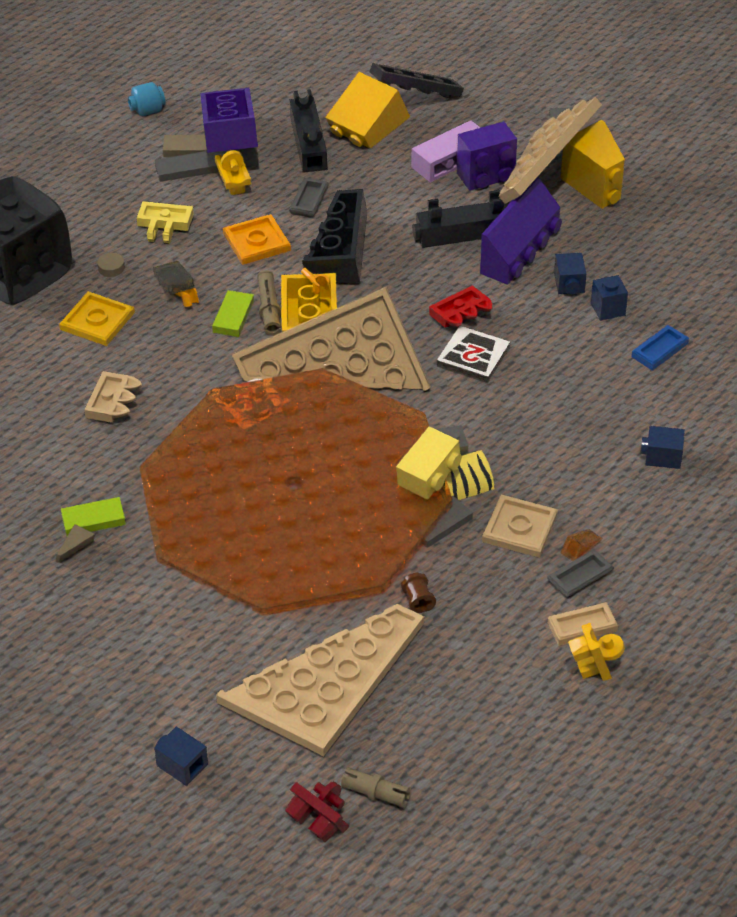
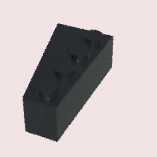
M363 189L337 190L326 212L327 218L324 222H321L318 228L319 234L316 239L312 240L310 252L304 256L302 264L303 268H307L312 274L336 273V284L360 282L367 221Z

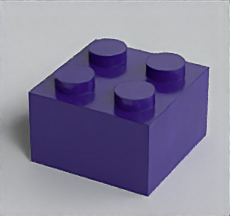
M505 122L458 134L457 174L469 191L508 180L516 166L517 137Z

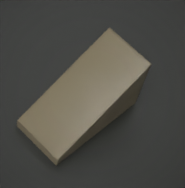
M74 524L58 551L55 562L60 563L92 543L95 534Z

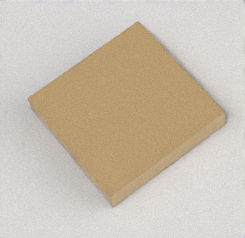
M501 495L482 536V542L540 558L557 518L558 509Z

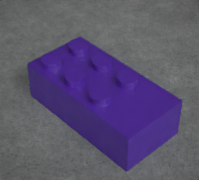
M249 88L200 93L207 153L258 147L255 116Z

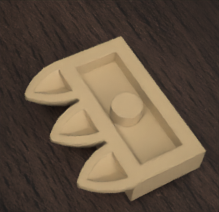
M103 371L84 410L85 417L113 423L115 418L129 414L130 410L123 404L136 400V396L130 391L140 388L142 383L132 376Z

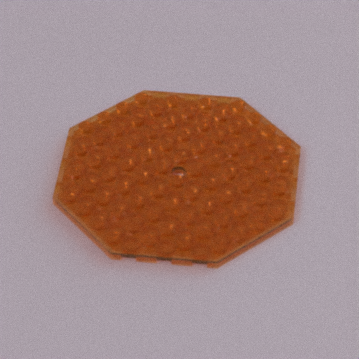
M324 368L211 389L139 467L157 562L166 567L171 566L181 571L182 575L201 585L205 583L217 589V593L237 603L241 601L251 606L254 612L262 616L385 592L390 586L393 576L398 570L401 571L413 557L416 547L421 541H425L437 526L439 518L443 513L447 514L452 507V496L446 478L439 491L435 490L428 500L398 485L396 466L429 427L425 413ZM292 481L302 485L297 489H290L288 487L292 484Z

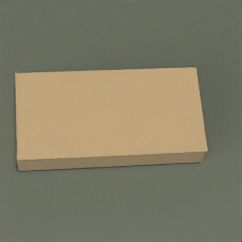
M607 602L548 617V624L558 646L568 644V641L583 636L584 633L581 626L591 623L595 636L618 631V624Z

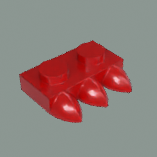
M472 285L429 306V315L445 328L449 326L459 327L462 325L463 319L477 318V312L479 311L490 312L492 310V302Z

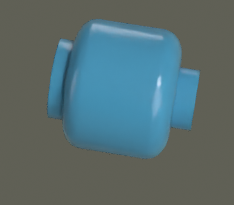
M153 82L134 86L131 90V96L128 97L130 110H136L140 116L158 113L162 110L163 105L166 104L162 87H157Z

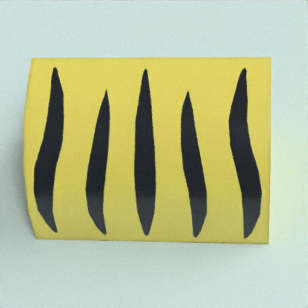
M482 450L462 455L457 469L451 470L445 478L439 491L435 490L433 493L439 504L451 496L461 500L494 489L492 472Z

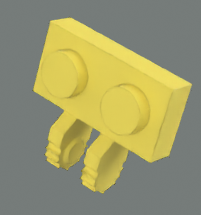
M142 202L137 215V226L149 227L147 231L148 242H154L158 228H163V241L170 244L173 230H189L194 215L193 206Z

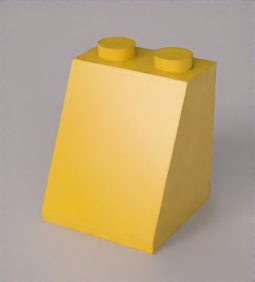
M358 72L325 118L330 126V131L338 137L345 136L358 147L364 145L371 149L409 119L410 115L397 89Z
M603 120L578 131L563 148L561 179L601 209L610 204H615L621 199L625 162L618 145Z

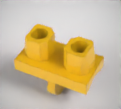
M228 150L223 156L216 155L215 163L226 189H229L231 195L244 193L245 185L251 184V177L244 164L242 154L236 150Z
M591 623L582 625L584 635L572 639L568 643L583 679L599 673L603 681L612 679L605 660H616L624 653L625 646L623 640L616 634H607L597 640Z

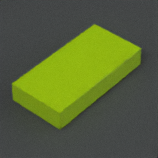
M228 290L212 325L213 333L239 337L254 303V294Z
M120 497L61 508L66 536H68L74 524L90 532L126 525Z

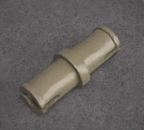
M350 767L345 770L348 776L343 774L342 788L368 795V799L372 801L380 799L398 805L401 808L407 806L408 803L404 800L409 801L411 787L387 781L380 774L372 776Z

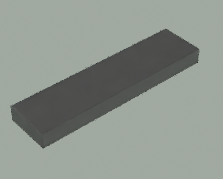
M254 147L236 149V151L242 154L246 167L259 165ZM205 151L156 159L155 168L159 181L163 182L219 172L215 163V156H223L227 151L210 153Z

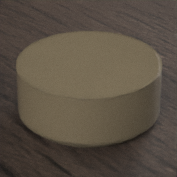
M106 253L100 256L97 261L99 273L106 277L118 276L125 269L124 259L117 253Z

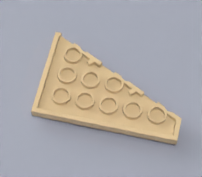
M596 97L588 102L585 100L580 101L573 107L572 111L569 108L564 110L557 119L555 117L550 118L534 133L499 194V197L505 204L521 196L602 106Z
M387 287L232 354L244 381H250L255 378L263 379L267 382H297V384H329L333 386L351 385L369 388L387 387L392 389L406 388L423 389V391L431 387Z
M399 604L393 605L385 609L383 613L365 619V624L351 631L345 629L324 639L322 643L306 648L304 654L290 661L283 659L263 669L261 673L243 679V684L227 692H224L223 689L220 690L216 695L217 703L324 757L424 625V616Z

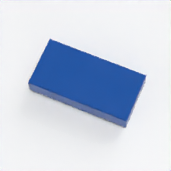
M667 325L634 349L631 357L653 371L688 345L689 337Z

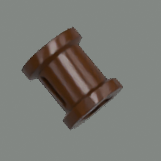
M412 573L401 582L403 592L408 594L410 599L409 609L416 613L430 611L436 605L435 596L428 590V579L425 574Z

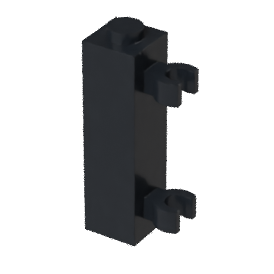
M307 89L308 94L305 98H300L297 90L293 93L294 99H289L290 119L303 173L328 170L327 149L311 89Z
M500 190L489 191V202L445 209L439 207L438 198L430 199L427 202L428 211L416 213V224L412 225L414 239H419L422 248L481 240L482 233L508 206L509 202L505 204L499 197Z

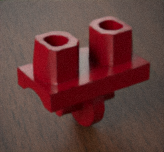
M333 781L324 786L318 782L313 789L319 794L318 798L297 782L290 788V791L295 796L286 807V813L300 824L305 821L312 811L319 816L308 829L323 842H326L337 830L344 833L349 828V825L342 820L343 817L331 808L334 805L336 808L341 809L345 804V801L339 797L342 788L338 783Z

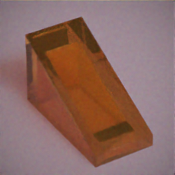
M590 529L568 535L561 554L574 561L589 552L603 538Z

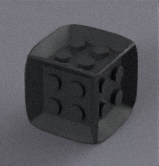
M11 176L0 180V301L13 305L32 297L63 277L71 267L72 251L67 221L59 205L32 184L21 178Z

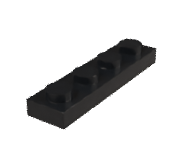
M372 63L369 71L378 81L389 86L396 84L405 90L416 88L425 94H431L432 91L445 98H450L451 95L461 97L464 90L455 80L376 63Z

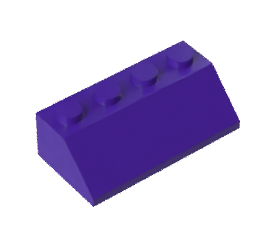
M538 177L521 196L513 199L482 233L480 274L508 285L514 277L518 278L521 275L523 267L527 262L531 263L539 248L546 246L552 233L559 231L562 224L560 206Z

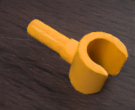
M307 268L301 270V273L312 283L314 294L320 293V286L325 287L326 290L329 289V278L327 275L317 274L314 276Z
M170 285L166 287V291L182 297L184 307H190L192 303H199L196 288L183 290Z

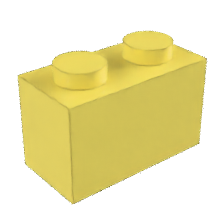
M429 426L396 466L398 485L428 500L435 490L439 491L445 478L451 470L454 471L459 466L462 458L459 440Z

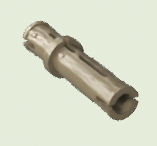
M263 270L257 275L261 300L259 313L263 319L264 332L267 335L274 336L281 331L279 319L281 307L277 303L274 274L269 270Z

